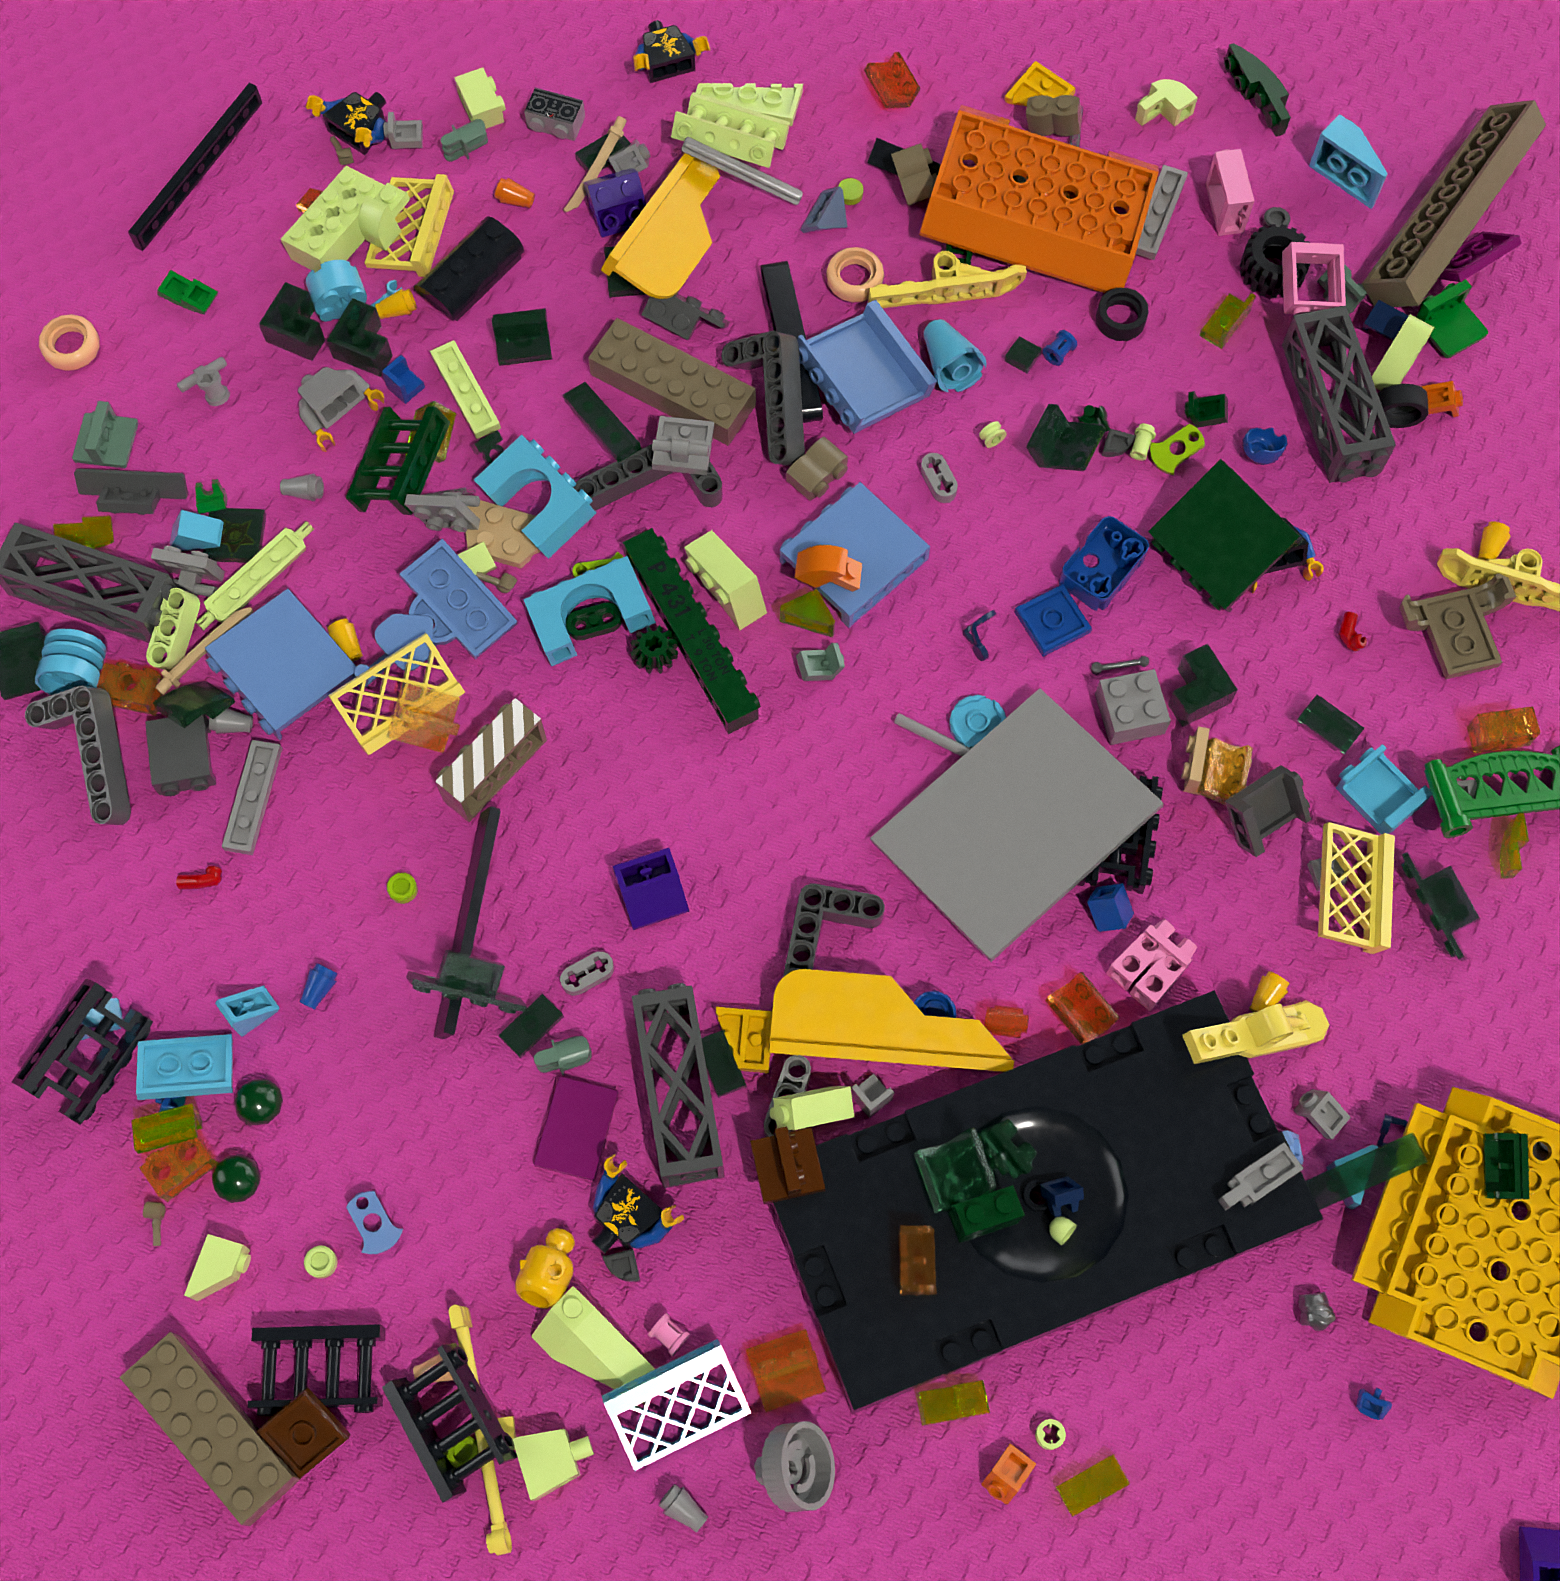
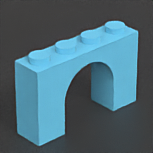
M521 434L474 481L499 506L505 505L521 488L531 482H550L551 496L548 504L521 530L549 559L597 512L590 506L593 502L590 496L583 489L577 492L573 488L577 483L566 472L563 475L558 472L561 467L550 455L545 459L541 455L545 450L534 439L529 442Z
M628 556L614 559L607 565L595 570H588L583 575L571 580L562 581L552 588L535 592L530 597L523 599L551 666L578 656L569 636L566 620L571 611L585 600L604 598L618 606L629 633L656 623Z

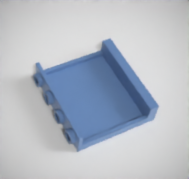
M877 300L867 303L863 314L808 340L803 335H799L797 339L799 362L805 367L813 383L819 386L825 394L827 402L833 405L839 413L842 422L850 428L853 434L929 397L937 383L935 377Z
M859 482L854 488H847L835 504L827 505L816 520L808 521L797 536L788 538L781 545L780 563L783 565L788 562L796 569L798 552L816 545H833L847 549L848 557L862 563L860 588L851 592L829 582L816 589L842 613L841 621L850 628L929 559L930 546L867 487Z
M289 589L283 591L205 647L208 659L205 661L215 674L220 671L226 678L223 682L232 694L238 692L243 698L241 703L250 715L256 713L261 719L258 722L267 735L273 733L278 740L282 739L281 731L327 698L329 694L355 678L354 670L356 665Z

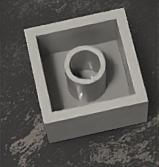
M1155 669L1099 681L1095 696L1110 745L1166 733L1171 720Z

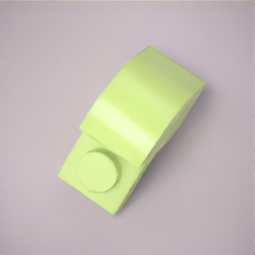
M1170 79L1158 80L1151 84L1149 96L1143 97L1138 103L1135 120L1143 126L1159 114H1162L1175 127L1194 113L1198 97L1181 82Z
M387 183L375 198L366 197L359 213V227L366 241L385 251L402 232L395 218L410 200L407 192Z

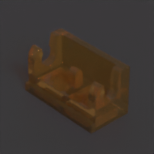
M900 1225L901 1295H936L934 1229H932V1226Z

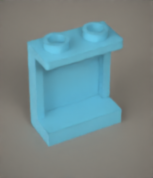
M1383 744L1376 750L1372 747L1369 748L1359 758L1361 763L1356 767L1351 764L1339 774L1341 780L1336 789L1380 834H1390L1420 809L1432 796V792L1426 785L1419 790L1384 755L1387 748Z

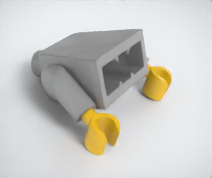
M322 368L314 376L311 374L305 375L301 381L302 386L298 389V393L302 398L299 401L300 418L312 435L316 434L317 443L323 452H327L322 444L324 440H330L335 446L332 435L322 430L323 427L328 429L365 398L364 395L368 397V405L374 411L378 410V404L373 399H379L384 403L382 391L377 389L371 390L369 388L371 385L353 370Z

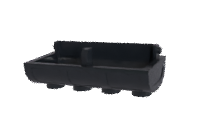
M487 216L414 286V291L452 321H458L521 260V254L524 252L523 245L511 230L493 217Z

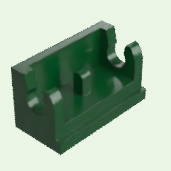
M1483 1134L1485 1198L1529 1199L1528 1134Z

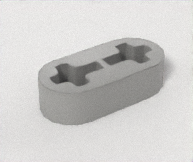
M938 453L927 454L922 459L921 474L933 497L940 503H949L956 497L957 481L942 455ZM930 463L933 466H938V474L935 473L933 468H928ZM941 481L945 488H950L948 493L945 490H940Z
M598 951L567 967L560 977L563 990L569 995L577 996L606 981L614 972L613 960L609 954ZM600 960L601 963L607 962L605 965L606 971L601 973L597 969L589 973V971L596 968V961ZM574 974L576 978H579L586 974V976L579 979V986L567 985L570 982L569 976Z

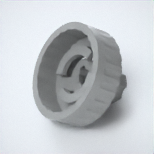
M803 1421L776 1426L766 1438L762 1449V1456L757 1458L754 1465L756 1480L765 1486L772 1502L785 1512L817 1510L826 1503L833 1489L835 1480L833 1451L825 1433L812 1422Z

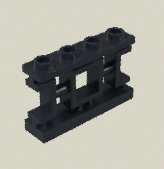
M1140 776L1139 780L1161 800L1163 787L1158 786L1159 777L1152 776V779H1146V776ZM1154 814L1132 834L1131 843L1123 842L1109 855V862H1101L1077 885L1084 886L1085 883H1090V885L1096 886L1098 874L1106 873L1126 876V891H1132L1133 889L1137 890V893L1143 894L1145 886H1151L1153 868H1148L1149 858H1154L1156 841H1152L1151 837L1152 831H1157L1160 814ZM1138 844H1141L1142 853L1139 878L1137 879L1134 878L1136 866L1123 865L1120 862L1121 854L1136 856Z
M89 979L84 980L12 1080V1083L38 1099L48 1086L65 1096L67 1100L58 1112L79 1125L93 1115L96 1109L95 1104L102 1094H106L112 1088L114 1077L120 1069L128 1065L133 1056L132 1052L138 1045V1041H144L150 1033V1026L153 1023L152 1020L132 1008L123 1020L104 1008L113 994ZM91 1009L104 1016L94 1031L81 1024ZM114 1023L126 1030L117 1045L104 1038ZM85 1034L104 1046L87 1071L67 1060ZM54 1060L67 1067L57 1083L44 1076ZM77 1075L90 1082L80 1098L67 1090Z

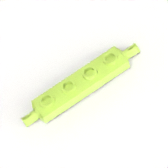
M305 521L295 532L288 528L281 531L204 601L207 612L195 623L204 631L215 619L223 623L233 613L246 606L306 551L303 539L314 531L312 525Z

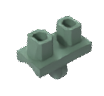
M1344 265L1346 307L1350 314L1354 312L1367 295V292L1362 283L1356 284L1352 280L1351 270ZM1326 270L1317 282L1324 288L1323 298L1328 301V276Z

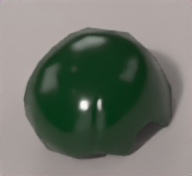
M254 1079L242 1085L238 1090L234 1107L237 1117L246 1125H265L270 1123L280 1113L283 1099L281 1091L275 1083L266 1079Z
M243 1154L224 1158L217 1164L212 1175L215 1192L220 1198L230 1203L243 1202L253 1196L261 1180L257 1162Z

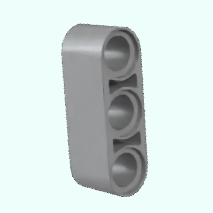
M793 1055L785 1061L773 1098L781 1097L784 1094L806 1092L811 1074V1066L807 1058L802 1055ZM793 1066H801L804 1068L805 1074L802 1077L795 1078L789 1074V1070ZM773 1098L764 1121L765 1137L774 1136L769 1131V1127L776 1123L770 1117V1108L774 1107Z

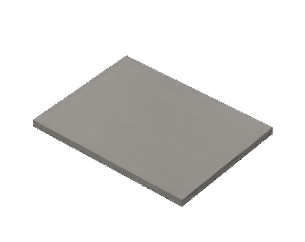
M1039 688L870 839L941 913L992 962L1163 807L1164 803Z

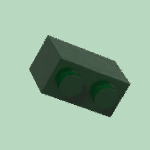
M1013 1185L955 1204L948 1213L959 1243L1018 1224L1025 1216Z

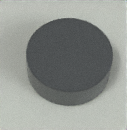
M1273 207L1266 211L1262 224L1266 228H1269L1270 224H1276V227H1280L1283 224L1287 225L1286 228H1288L1290 215L1283 208Z

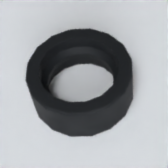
M1130 288L1112 289L1101 297L1096 313V324L1099 330L1110 339L1116 341L1131 340L1136 338L1144 329L1149 314L1148 304L1145 298L1136 290ZM1114 305H1126L1136 312L1138 318L1133 323L1120 324L1108 317L1107 309Z
M1397 384L1383 388L1377 393L1390 428H1406L1417 425L1424 421L1429 414L1427 391L1420 386Z

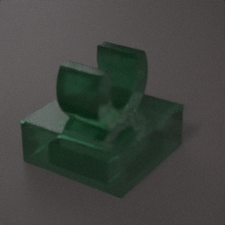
M498 430L470 445L476 455L483 452V459L488 464L493 462L489 456L492 449L496 450L499 455L504 452L503 447L497 444L503 440Z

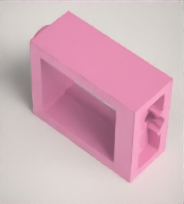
M1225 149L1215 152L1205 184L1218 236L1244 233L1255 202L1241 149Z
M1291 242L1282 251L1284 314L1298 315L1346 306L1343 244ZM1296 263L1327 264L1328 302L1298 301Z

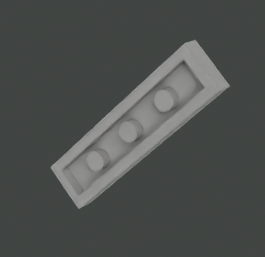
M1163 165L1154 187L1137 247V255L1155 260L1187 179L1188 172Z
M252 740L222 844L224 851L253 855L283 749L280 744Z

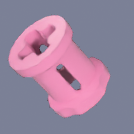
M665 1313L651 1329L648 1336L651 1338L656 1337L669 1349V1353L673 1356L685 1343L690 1334L687 1331L683 1332L670 1320V1315Z

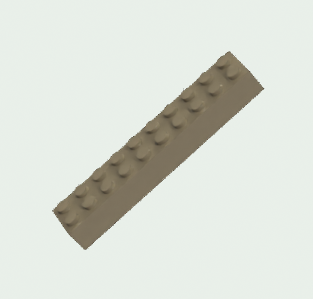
M1535 100L1490 105L1363 281L1362 285L1374 306L1378 300H1381L1392 307L1419 306L1424 300V297L1436 283L1455 253L1462 246L1467 236L1474 229L1479 219L1546 126Z

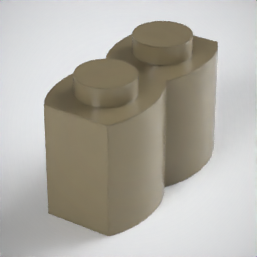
M1039 95L1028 98L1026 118L1029 132L1041 136H1048L1054 133L1061 136L1079 134L1082 122L1079 97L1062 95L1052 98Z
M920 143L891 154L908 206L930 199L937 174L931 175L928 164L933 163L928 147L923 149Z
M822 437L810 447L806 454L790 466L786 471V481L809 501L816 496L820 498L828 490V483L834 479L839 480L847 472L848 456L827 438Z

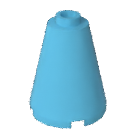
M945 320L931 321L926 326L923 335L939 388L944 392H949L948 389H955L956 392H960L973 386L982 377L981 370L983 366L986 368L985 356Z

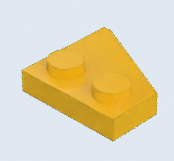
M1035 61L1005 95V102L1027 107V101L1030 97L1044 95L1055 98L1062 95H1074L1075 87Z
M716 1007V1016L738 1071L769 1073L772 1011Z

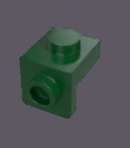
M1195 391L1189 392L1188 402L1185 403L1186 417L1192 420L1196 428L1228 423V398L1226 394L1198 398Z

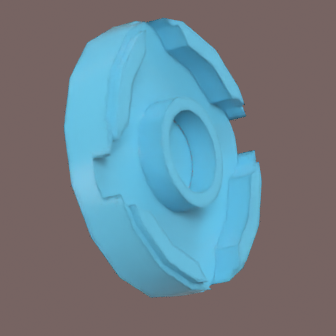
M967 696L955 705L949 721L951 735L957 742L972 748L1006 718L1005 712L998 702L990 700L986 696Z

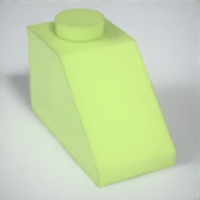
M208 1234L184 1296L199 1301L239 1280L241 1273H245L249 1267L251 1255L248 1254L250 1249L242 1244Z

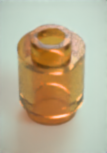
M994 1005V1008H986L984 1026L992 1035L1020 1038L1021 1032L1027 1033L1029 1015L1023 1014V1008Z

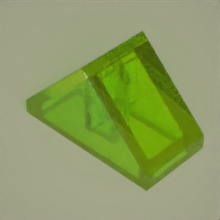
M817 589L784 603L780 607V622L833 638L835 620Z

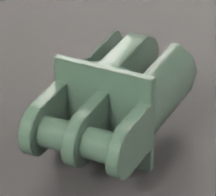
M475 119L458 129L451 125L452 132L441 138L444 157L449 162L464 155L468 160V153L488 143L486 127L481 119Z
M575 1036L559 1042L551 1040L553 1047L537 1052L534 1056V1062L537 1069L542 1073L560 1069L562 1075H565L564 1071L589 1062L592 1057V1051L587 1039L583 1036Z

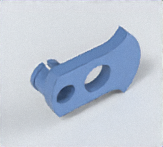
M375 1191L360 1192L347 1204L346 1208L364 1241L361 1253H382L390 1249L398 1241L403 1228H397L391 1223ZM360 1197L367 1198L368 1206L365 1208L357 1207V1199ZM376 1213L381 1217L382 1225L378 1230L369 1231L364 1227L363 1220L368 1214Z

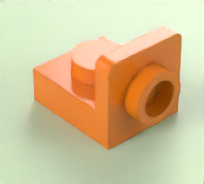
M1454 381L1420 386L1427 391L1429 414L1451 411L1453 417L1459 416V407L1463 406V396L1461 390H1456Z
M1010 1443L982 1482V1486L988 1490L993 1498L1009 1504L1036 1466V1463Z

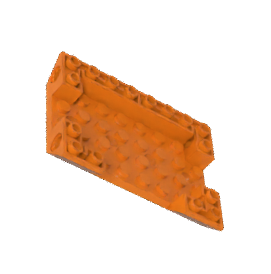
M961 105L919 235L1013 265H1024L1026 269L1099 292L1107 293L1115 288H1124L1135 258L1158 177V166L1112 151H1108L1107 156L1009 126V119ZM972 160L976 166L967 167L962 161ZM1020 175L1025 178L1026 182L1018 183L1013 179V176ZM1071 191L1076 195V198H1067L1063 192ZM1114 207L1124 208L1126 214H1118L1115 212Z

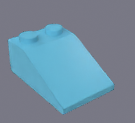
M1340 114L1320 134L1309 167L1370 209L1374 207L1388 175L1361 128Z

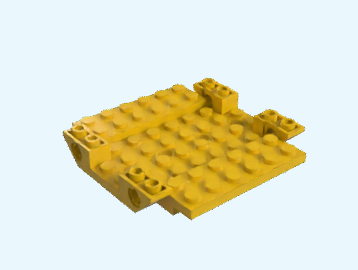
M1455 1087L1451 1088L1443 1113L1419 1103L1414 1104L1351 1278L1356 1283L1378 1291L1368 1323L1490 1372V1374L1545 1397L1554 1398L1560 1381V1124L1493 1097ZM1483 1134H1528L1529 1199L1485 1198ZM1537 1142L1545 1144L1548 1148V1156L1543 1161L1538 1160L1533 1155V1146ZM1517 1201L1524 1203L1528 1210L1527 1216L1523 1220L1516 1219L1512 1214V1206ZM1497 1261L1502 1262L1507 1269V1274L1502 1280H1496L1491 1274V1266ZM1475 1322L1483 1324L1486 1330L1485 1337L1480 1341L1473 1340L1469 1333L1471 1325Z

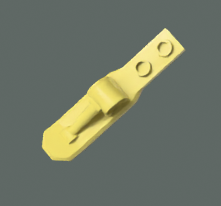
M941 251L936 254L933 261L932 280L923 282L905 281L899 285L890 286L879 284L874 288H869L868 303L877 300L882 308L914 304H942L999 297L1014 290L1025 280L1027 274L1026 266L1015 264L1004 270L991 272L983 270L981 267L961 263L952 252ZM940 266H946L949 269L943 270L940 268Z
M1446 548L1442 550L1438 557L1437 565L1442 575L1458 586L1468 589L1485 584L1496 574L1500 573L1508 577L1516 595L1513 602L1527 606L1546 607L1560 612V584L1548 581L1540 576L1542 557L1533 549H1522L1518 555H1513L1508 559H1487L1485 561L1472 557L1459 548Z
M1306 1000L1283 1007L1282 1004H1275L1258 1012L1239 1015L1229 1023L1190 1030L1182 1036L1194 1064L1235 1055L1254 1058L1314 1044L1324 1039L1330 1024L1323 1009Z

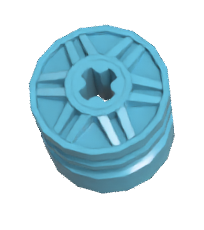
M56 629L50 631L45 636L42 659L39 661L35 675L36 685L49 695H54L77 686L98 688L100 681L99 671L103 668V660L106 656L105 644L94 635L80 630Z

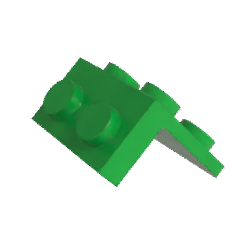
M1466 279L1456 285L1454 283L1449 284L1436 296L1430 295L1421 302V308L1416 316L1418 319L1435 327L1429 339L1445 358L1453 357L1486 338L1488 334V329L1464 302L1472 288Z

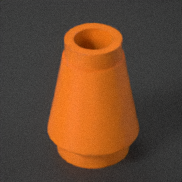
M501 178L495 191V198L499 199L500 203L531 208L535 199V193L510 178H507V180Z

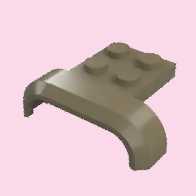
M1499 573L1485 584L1418 601H1411L1408 594L1400 604L1399 610L1408 630H1427L1445 679L1497 668L1503 663L1484 616L1504 608L1516 598L1509 578Z

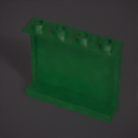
M1222 459L1148 531L1154 537L1151 543L1162 553L1166 550L1172 556L1169 561L1180 572L1185 569L1192 576L1189 579L1191 584L1199 591L1204 588L1211 595L1208 601L1217 610L1220 611L1224 608L1228 612L1233 610L1231 606L1292 546L1296 548L1304 540Z

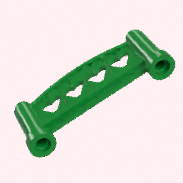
M1560 746L1551 750L1552 755L1531 751H1499L1474 756L1449 767H1446V764H1443L1441 759L1427 762L1424 765V773L1442 820L1440 828L1445 838H1454L1468 833L1473 829L1470 820L1560 809ZM1544 768L1552 771L1553 778L1550 789L1534 775V769L1542 771ZM1519 771L1526 773L1528 780L1525 792L1508 777V772L1517 774ZM1493 774H1497L1502 778L1499 795L1483 781V775L1491 777ZM1467 777H1472L1476 780L1477 787L1474 798L1458 785L1457 778L1466 780Z

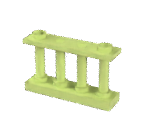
M693 92L690 96L687 114L675 112L671 138L685 141L687 137H690L726 155L770 168L774 147L783 150L786 145L790 122Z

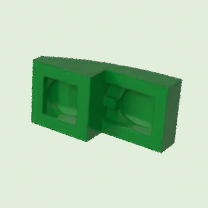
M170 270L157 289V295L183 308L205 315L218 295V291L196 279L190 281Z

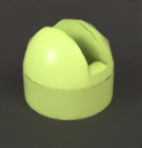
M1056 1217L1049 1225L1050 1235L1056 1242L1063 1245L1073 1234L1077 1225L1068 1218Z

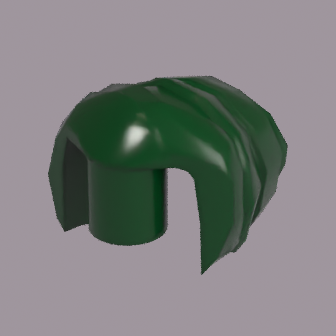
M1088 405L1084 408L1083 416H1078V423L1084 427V432L1090 439L1111 429L1109 421H1107L1106 409L1103 406L1099 405L1100 408Z

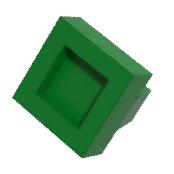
M218 479L212 480V491H205L202 482L196 483V507L199 514L226 509L228 497L225 488H222Z

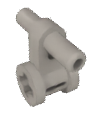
M219 357L206 366L201 365L193 370V374L178 382L177 387L181 392H185L197 384L201 390L205 391V399L209 405H222L229 399L230 392L226 386L222 385V378L218 371L226 367L227 362L223 357Z

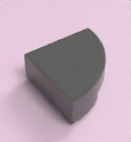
M1110 429L1102 456L1115 457L1127 452L1133 445L1136 435Z
M633 1249L603 1256L605 1265L615 1277L626 1282H640Z

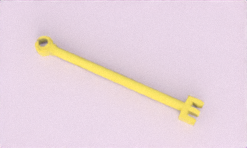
M452 1305L449 1308L451 1328L456 1329L459 1347L466 1353L468 1358L467 1364L479 1384L469 1328L473 1327L470 1311L467 1307ZM479 1429L475 1432L478 1452L480 1453L489 1445ZM491 1460L481 1467L492 1522L491 1533L486 1535V1544L489 1553H495L498 1556L512 1551V1540L507 1522L504 1520L494 1460Z

